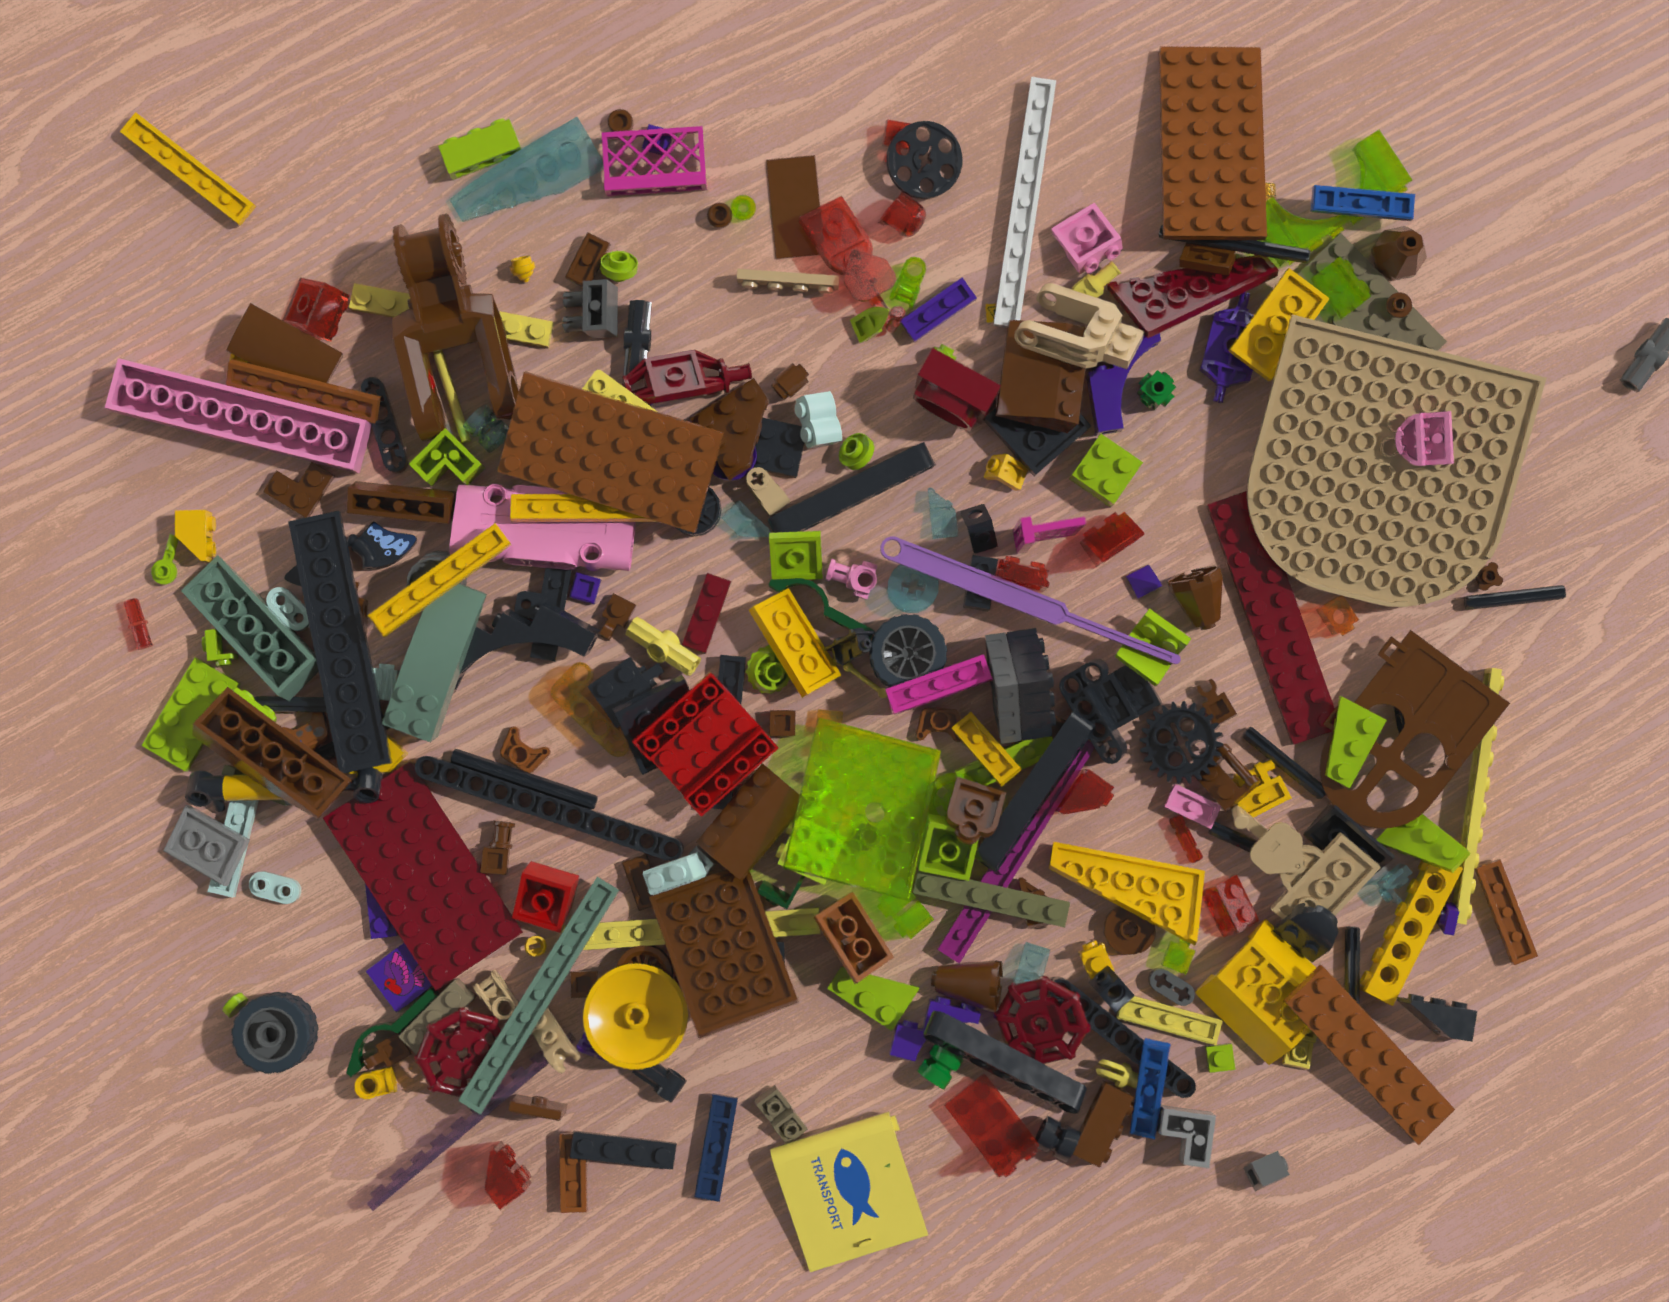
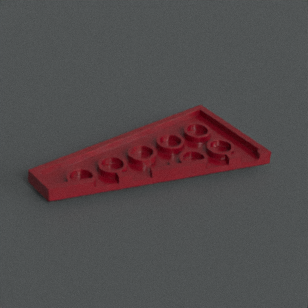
M1252 255L1236 258L1229 276L1183 268L1156 273L1154 277L1140 280V277L1130 278V282L1117 284L1116 281L1109 282L1107 290L1138 328L1145 331L1144 335L1148 339L1277 277L1278 268L1268 257Z

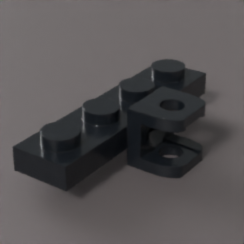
M546 568L542 592H519L516 598L515 613L530 619L537 605L541 606V604L547 601L565 610L571 570ZM525 600L531 602V606L528 609H524L521 606ZM533 642L530 657L556 662L558 646Z

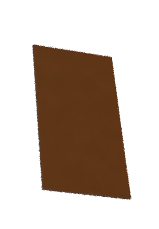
M815 155L766 160L776 259L825 254Z

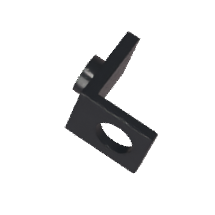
M984 504L960 511L968 530L974 554L998 547L992 519ZM972 513H982L978 518H969Z

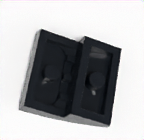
M1126 665L1108 674L1104 680L1092 687L1116 728L1127 724L1162 704L1153 685Z

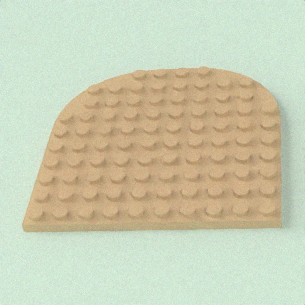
M1291 315L1248 476V510L1254 531L1261 545L1280 568L1298 581L1322 591L1389 607L1429 604L1455 593L1478 575V572L1491 559L1500 542L1547 378ZM1451 411L1453 464L1417 466L1410 464L1409 461L1399 454L1395 442L1396 432L1408 417L1420 413Z

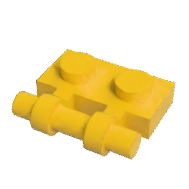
M1271 759L1264 763L1258 762L1253 765L1254 768L1248 770L1252 775L1259 777L1262 784L1258 785L1236 804L1253 818L1292 798L1280 775L1270 779L1267 772L1275 769ZM1238 774L1233 775L1232 780L1240 788L1245 782Z

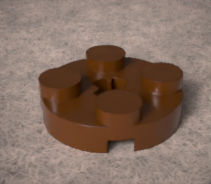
M1117 906L1107 915L1103 933L1108 944L1115 951L1124 955H1135L1146 951L1152 945L1156 936L1155 925ZM1133 922L1136 925L1134 929H1137L1134 935L1130 933L1126 936L1123 933L1125 931L1123 926Z

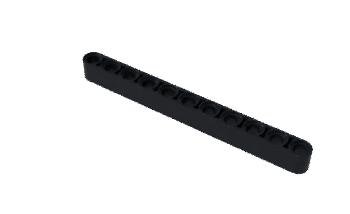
M423 756L415 763V771L419 777L667 861L677 860L683 854L684 846L679 839L437 757ZM428 760L434 764V771L430 775L425 774L423 771V764ZM452 768L456 769L459 774L458 780L455 783H451L447 779V773ZM477 776L483 781V787L479 791H475L471 787L472 779ZM499 785H504L507 788V796L504 799L497 798L495 794V789ZM523 793L530 794L532 798V803L528 807H523L520 804L519 799ZM547 801H552L556 805V812L551 816L547 815L543 809ZM572 809L578 810L581 815L580 821L576 824L568 820V813ZM596 817H600L605 821V828L601 832L595 831L592 827V822ZM621 825L629 829L630 834L626 840H621L617 837L616 830ZM646 833L652 835L654 844L651 848H645L641 845L642 835ZM668 842H674L678 845L677 855L669 856L666 854L665 845Z

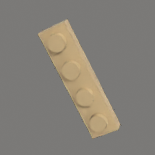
M737 269V282L742 284L743 288L756 289L757 285H764L770 290H783V287H793V291L808 292V289H818L819 293L832 294L833 290L839 291V276Z

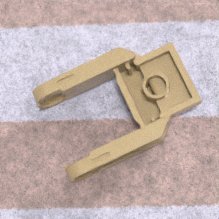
M1047 283L1042 286L1036 298L1042 307L1054 311L1058 315L1088 324L1083 337H1079L1026 320L1019 325L1014 335L1016 342L1021 347L1085 369L1095 367L1101 361L1124 369L1128 368L1143 340L1145 331L1122 324V314L1114 303L1053 283ZM1050 293L1054 295L1057 301L1048 300L1045 294ZM1023 331H1030L1035 338H1027Z

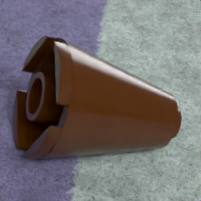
M993 960L939 966L937 971L932 972L931 986L935 987L937 993L989 1012H996L1002 992L1000 977H1003L1002 961Z

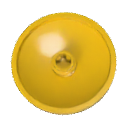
M646 964L622 965L604 974L590 990L583 1011L584 1029L591 1046L603 1059L613 1065L626 1069H644L661 1063L678 1048L687 1029L688 1008L682 990L674 979L664 971Z

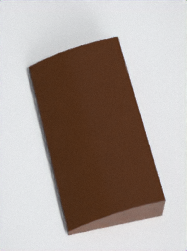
M252 303L249 304L226 349L227 352L250 364L329 383L343 358L342 352Z

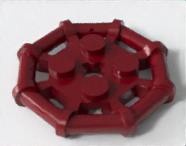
M1042 976L1040 979L1019 984H1010L998 1010L994 1012V1019L997 1020L1005 1044L1043 1064L1075 1058L1078 1047L1091 1028V1025L1087 1023L1078 992L1068 990L1048 979V976ZM1040 989V996L1026 999L1023 994ZM1050 991L1065 1000L1059 1003L1056 998L1048 997L1047 992ZM1014 1001L1020 1004L1016 1014L1008 1012ZM1070 1007L1072 1008L1076 1022H1069L1065 1010ZM1039 1017L1046 1019V1027L1036 1024L1035 1021ZM1009 1023H1014L1018 1035L1013 1037ZM1067 1031L1074 1033L1069 1044L1062 1040ZM1023 1041L1024 1043L1029 1042L1033 1044L1032 1047L1036 1049V1052L1020 1043ZM1055 1046L1058 1048V1050L1044 1053L1043 1049Z
M460 1007L458 1011L426 1026L427 1031L418 1054L414 1056V1063L418 1064L428 1085L427 1089L431 1093L440 1092L461 1097L468 1086L467 1079L473 1078L493 1045L487 1043L484 1035L491 1031L496 1041L502 1031L498 1024V1018L494 1015L488 1016L466 1010L465 1007ZM467 1021L480 1024V1027L478 1029L468 1027L466 1023ZM458 1022V1026L454 1028V1031L450 1033L442 1032V1030ZM436 1037L439 1039L435 1052H430ZM464 1047L467 1048V1056L459 1058V1055L456 1054L457 1051H462ZM437 1061L441 1070L434 1075L429 1063ZM446 1077L458 1079L459 1086L444 1083L443 1081Z

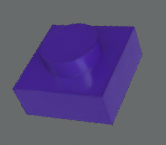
M1452 902L1445 903L1436 922L1444 934L1454 936L1460 911Z

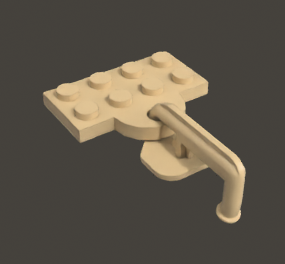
M1234 806L1231 809L1235 827L1238 829L1246 827L1259 838L1250 850L1252 862L1267 874L1280 873L1282 883L1287 888L1271 906V910L1282 919L1291 914L1294 906L1300 903H1305V907L1313 908L1321 905L1336 916L1381 868L1377 862L1341 832L1322 851L1315 846L1303 845L1301 835L1287 823L1278 822L1269 829H1266L1240 806Z

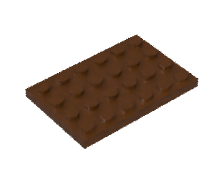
M725 869L649 897L699 1039L799 1003L750 872L741 881Z

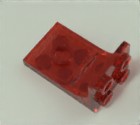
M985 1073L981 1074L944 1104L989 1163L998 1178L1002 1175L1005 1178L1017 1169L1016 1164L1021 1160L1028 1161L1037 1154L1036 1148L1039 1147L1036 1138Z

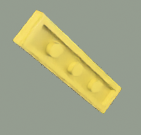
M1134 996L1116 1014L1118 1019L1213 1045L1217 1044L1223 1021Z

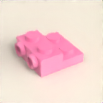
M1095 203L1051 228L1053 236L1065 250L1066 257L1079 274L1085 271L1086 273L1094 272L1100 262L1105 259L1113 260L1117 258L1121 249H1123L1121 237Z

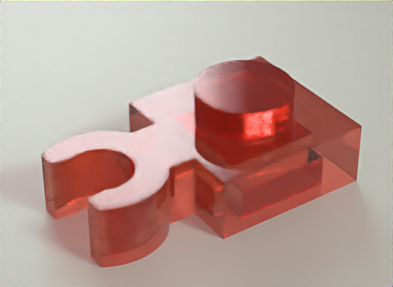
M886 120L882 146L889 147L891 140L898 131L911 123ZM899 141L895 147L897 153L902 156L901 149H909L907 143ZM887 153L884 155V158H883V163H884V165H886V155H887Z

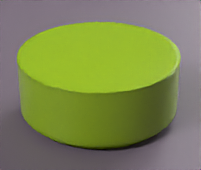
M237 993L227 1001L222 1011L231 1018L239 1013L242 1007L247 1004L248 998L243 993Z

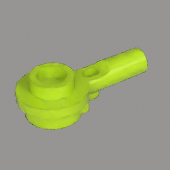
M169 534L163 559L154 563L151 569L152 578L162 585L172 583L177 577L178 570L173 559L179 539L173 534Z

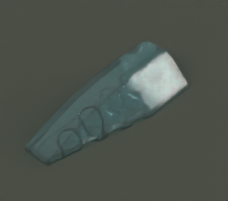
M575 117L511 155L449 200L462 222L492 214L497 210L509 209L521 203L533 202L548 195L563 193L603 170L604 164L579 118Z

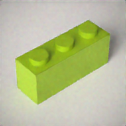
M510 119L495 120L489 127L484 129L474 128L468 131L467 135L460 138H448L443 141L442 145L438 146L452 180L524 154Z

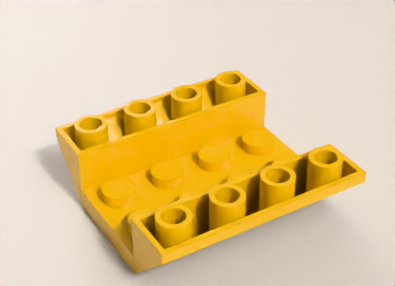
M1264 919L1247 936L1250 940L1216 975L1211 974L1198 987L1195 994L1270 1065L1291 1051L1310 1031L1283 1000L1316 967L1273 931L1274 926L1267 919Z

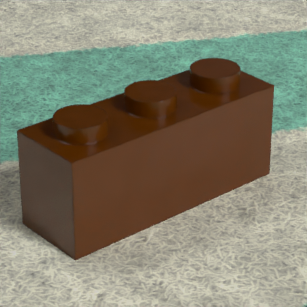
M1104 1080L1102 1081L1079 1129L1081 1135L1073 1155L1099 1168L1102 1163L1106 1164L1112 1153L1110 1146L1114 1139H1119L1124 1126L1121 1123L1125 1115L1129 1117L1134 1108V1097L1130 1093Z

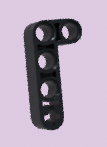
M1093 659L1064 676L1060 681L1059 688L1073 712H1077L1093 724L1101 723L1104 725L1105 734H1100L1095 729L1089 739L1101 759L1108 764H1114L1126 755L1127 745L1092 688L1107 677L1109 673L1108 665L1102 659ZM1090 666H1096L1100 670L1099 678H1095L1090 674ZM1070 678L1078 682V690H1073L1069 687L1068 681ZM1083 700L1091 704V712L1084 711L1082 708ZM1108 736L1111 737L1110 740H1107L1105 743H1103V740H1105ZM1116 747L1118 751L1111 754L1109 749Z

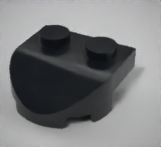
M1305 903L1295 905L1292 913L1276 923L1273 929L1277 935L1311 962H1314L1332 949L1339 932L1337 928L1338 920L1331 911L1321 905H1317L1316 908L1305 907Z

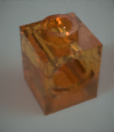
M1341 595L1336 596L1316 609L1332 635L1340 633L1343 636L1355 629L1353 624L1359 620L1345 597ZM1336 610L1341 611L1344 615V621L1341 624L1335 622L1333 618Z

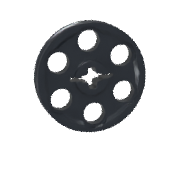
M918 121L902 128L891 140L886 155L887 170L892 182L906 195L918 199L934 198L948 191L959 178L963 163L961 147L954 134L943 125L932 121ZM924 127L929 131L927 141L923 142L917 138L916 131L918 128ZM941 139H947L951 143L949 153H943L939 150L938 144ZM899 141L907 143L909 150L906 155L902 156L897 153L895 147ZM928 152L927 160L930 161V164H925L920 169L921 160L919 156H923ZM942 165H949L953 169V175L950 179H945L941 176L940 169ZM900 167L909 169L910 178L908 181H902L898 178L897 171ZM924 178L932 182L933 187L929 193H925L920 189V181Z

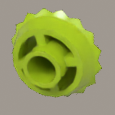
M770 645L765 648L759 647L757 652L752 653L751 659L747 662L748 668L746 673L748 675V682L752 684L753 689H757L761 693L767 692L772 694L780 692L783 687L788 685L790 678Z

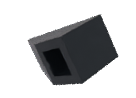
M1408 994V998L1397 997V1001L1435 1034L1451 1039L1473 1042L1477 1011L1468 1009L1467 1003L1452 1001L1451 1005H1446V1000L1430 997V1002L1424 1001V996Z

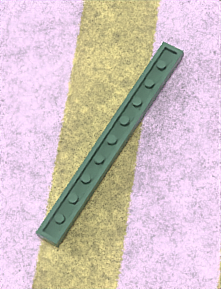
M596 877L458 1100L459 1102L480 1115L483 1113L619 893V889Z

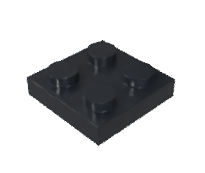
M762 418L761 432L758 443L755 444L757 458L753 468L760 467L767 472L797 478L804 448V442L801 439L802 426Z

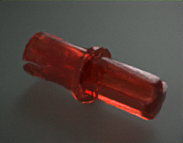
M139 599L126 600L124 606L130 623L128 629L132 630L136 649L141 650L152 647L153 643L146 625L149 622L144 619Z

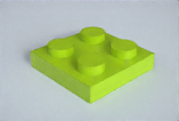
M821 531L769 533L772 579H823Z

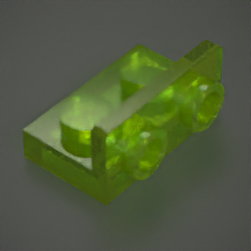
M1339 256L1330 265L1312 277L1311 281L1319 291L1330 298L1328 303L1338 316L1343 319L1366 302L1371 295L1369 294L1370 289L1363 280H1359L1353 273L1354 268L1351 263Z

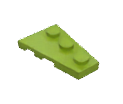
M1339 695L1337 716L1334 722V733L1325 776L1350 788L1387 720Z
M1423 814L1407 824L1387 828L1376 839L1384 847L1397 850L1398 853L1406 856H1413L1427 864L1451 873L1470 855L1469 850Z
M841 966L827 989L892 1031L920 987L871 974L855 984L845 967Z

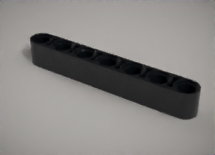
M925 442L920 443L773 515L767 521L773 533L804 532L936 466Z
M1075 711L1068 717L1000 816L994 834L986 837L976 851V860L993 872L999 870L1094 732L1095 724Z
M1059 976L1051 979L1055 983H1065L1066 988L1072 992H1078L1080 998H1084L1087 1002V1006L1083 1011L1087 1023L1091 1025V1029L1140 1066L1141 1059H1137L1135 1056L1136 1050L1143 1046L1144 1043L1140 1036L1067 979ZM1048 991V994L1051 997L1056 998L1059 1003H1062L1065 1000L1055 995L1054 993ZM1071 1007L1067 1009L1069 1012L1073 1014ZM1104 1014L1107 1017L1106 1025L1101 1028L1096 1027L1094 1024L1095 1017ZM1121 1030L1126 1031V1041L1124 1043H1116V1033ZM1168 1059V1071L1164 1086L1181 1098L1191 1097L1196 1090L1194 1079ZM1183 1078L1188 1079V1088L1184 1091H1178L1176 1087L1177 1082Z
M932 1011L923 1033V1037L926 1040L1066 1112L1079 1113L1087 1091L1085 1085L946 1013Z

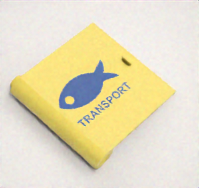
M889 1111L770 1149L774 1168L810 1272L928 1236V1231L898 1144L896 1131L900 1130L896 1115L891 1116Z

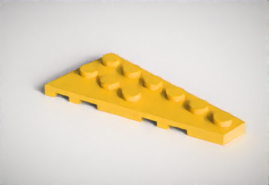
M1053 842L1049 862L1050 870L1194 946L1197 944L1204 870Z

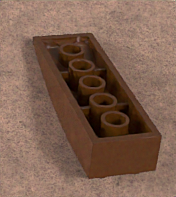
M229 687L193 723V736L252 780L316 819L320 818L352 781V779Z

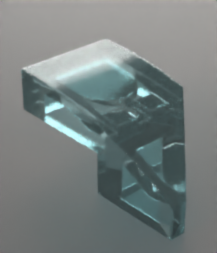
M928 488L932 539L958 537L956 512L952 507L953 503L943 499L933 488Z
M740 500L721 517L738 536L769 537V533H772Z
M1026 942L1013 983L1019 984L1042 977L1045 972L1050 949Z

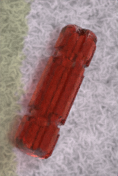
M1176 815L1170 818L1169 823L1172 829L1176 830L1175 834L1183 850L1187 851L1186 856L1189 862L1195 863L1200 861L1203 855L1200 849L1196 848L1197 844L1189 828L1185 827L1184 824L1186 822L1183 816Z

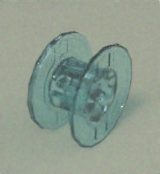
M899 565L892 571L888 580L887 592L890 601L897 609L906 613H919L933 604L938 594L939 582L936 578ZM912 581H916L917 586L924 588V591L915 590L914 594L908 592L909 588L902 587V583L909 585Z

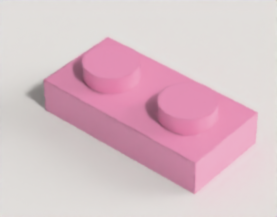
M1173 784L1163 806L1209 829L1212 828L1221 809L1219 804L1177 784Z

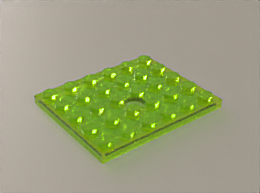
M819 717L814 730L783 868L891 897L909 900L941 750ZM878 803L881 806V809L884 811V817L881 821L872 822L866 817L865 809L868 804Z

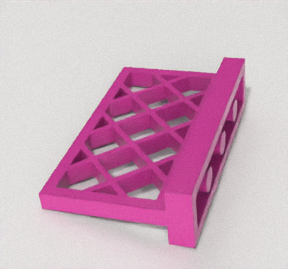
M703 126L602 132L604 191L606 196L707 190ZM698 133L699 142L691 150L682 140L687 134ZM664 135H669L675 140L667 151L656 143ZM637 137H644L650 142L642 153L631 145ZM608 139H619L625 145L615 155L608 149ZM678 144L689 152L680 163L670 155ZM653 145L664 154L655 165L645 157ZM628 147L638 155L630 166L619 158ZM698 148H699V156L695 153V152L698 150ZM609 154L613 157L610 162H609ZM693 156L700 162V171L689 172L683 165ZM666 158L670 159L677 166L668 174H664L658 169ZM641 159L652 167L646 175H638L632 170ZM616 161L626 168V171L620 177H610L609 168Z
M1031 516L1020 518L1012 529L1016 554L1026 553L1035 542L1075 536L1086 525L1085 517L1032 525Z
M983 654L885 689L889 699L891 713L896 715L992 681L993 678Z

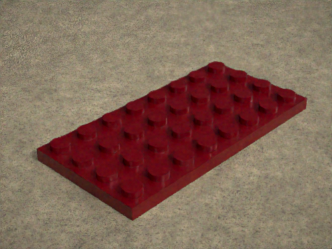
M411 761L382 779L379 799L376 802L362 803L353 798L323 817V820L435 991L523 933L485 873H480L481 867L423 779L416 774L415 767Z

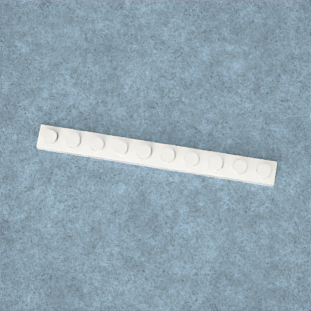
M1031 77L993 324V326L1007 328L1009 320H1020L1056 80Z

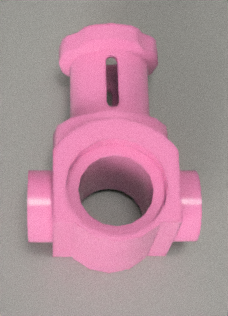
M831 559L825 581L834 580L844 583L846 588L854 591L853 596L867 600L869 593L876 586L877 577L875 573L878 565L863 561L862 565L852 564L850 567L836 563L835 559ZM862 574L870 575L873 580L872 584L868 587L860 586L858 583L859 576Z

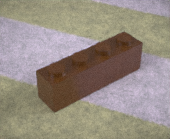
M355 481L348 488L347 513L449 524L454 516L456 491Z

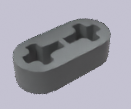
M1156 968L1149 974L1148 982L1150 986L1176 1004L1187 1006L1194 1000L1195 991L1193 987L1163 968ZM1164 973V979L1171 983L1170 986L1166 987L1160 984L1157 987V981L1154 979L1155 976H1161ZM1176 986L1183 990L1187 987L1186 993L1189 994L1188 998L1178 1000L1179 995L1173 991V988Z

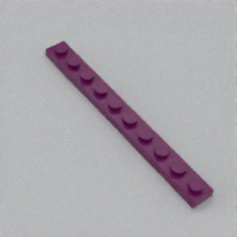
M1090 741L1086 742L999 870L993 872L988 868L980 882L1006 888L1009 886L1095 749ZM965 905L937 950L960 964L992 911Z

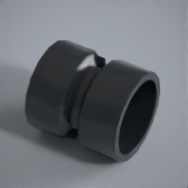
M1047 1115L1036 1134L1033 1146L1046 1153L1051 1150L1054 1157L1068 1162L1077 1147L1081 1132L1068 1125L1063 1128L1060 1121Z

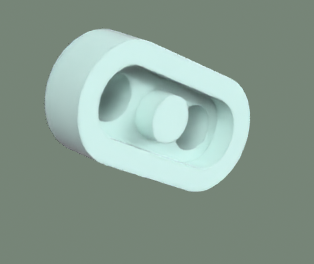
M276 587L270 590L266 598L268 607L289 628L296 631L307 629L309 621L305 605L286 588ZM280 596L285 597V603L283 605L278 604V598ZM298 614H302L304 617L301 623L296 622Z
M261 871L252 875L249 880L251 893L260 898L282 904H290L297 901L301 896V886L293 878ZM259 880L265 882L264 889L258 887ZM285 886L290 889L288 896H285L282 892Z

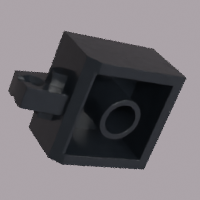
M629 657L587 687L616 729H621L612 709L652 690L657 685L654 679L665 671L659 663L648 670L645 666L638 668L633 659Z

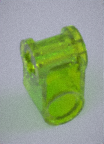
M910 257L906 260L899 278H897L889 300L893 301L896 299L908 304L909 308L913 309L926 273V264L921 258ZM914 264L918 265L922 272L918 276H912L907 271L908 267Z

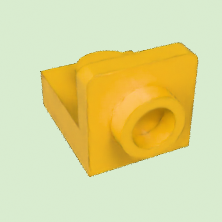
M1008 454L992 455L986 464L984 478L987 480L996 479L1016 491L1021 490L1028 470L1020 461Z
M1096 940L1082 945L1083 950L1079 951L1078 954L1090 980L1107 965L1115 971L1104 943H1097Z

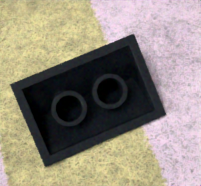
M1327 805L1303 834L1323 851L1341 832L1377 862L1381 867L1379 870L1395 857V855L1336 805Z

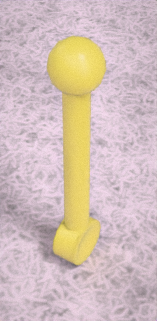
M848 662L843 665V669L846 672L853 673L877 691L879 697H887L885 688H880L854 669L852 663Z

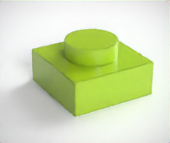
M1231 1043L1205 1046L1209 1073L1235 1070Z

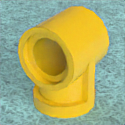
M388 1067L365 1072L355 1082L356 1094L362 1099H372L377 1096L397 1092V1080L394 1069ZM365 1079H372L375 1082L376 1088L374 1091H368L365 1088Z

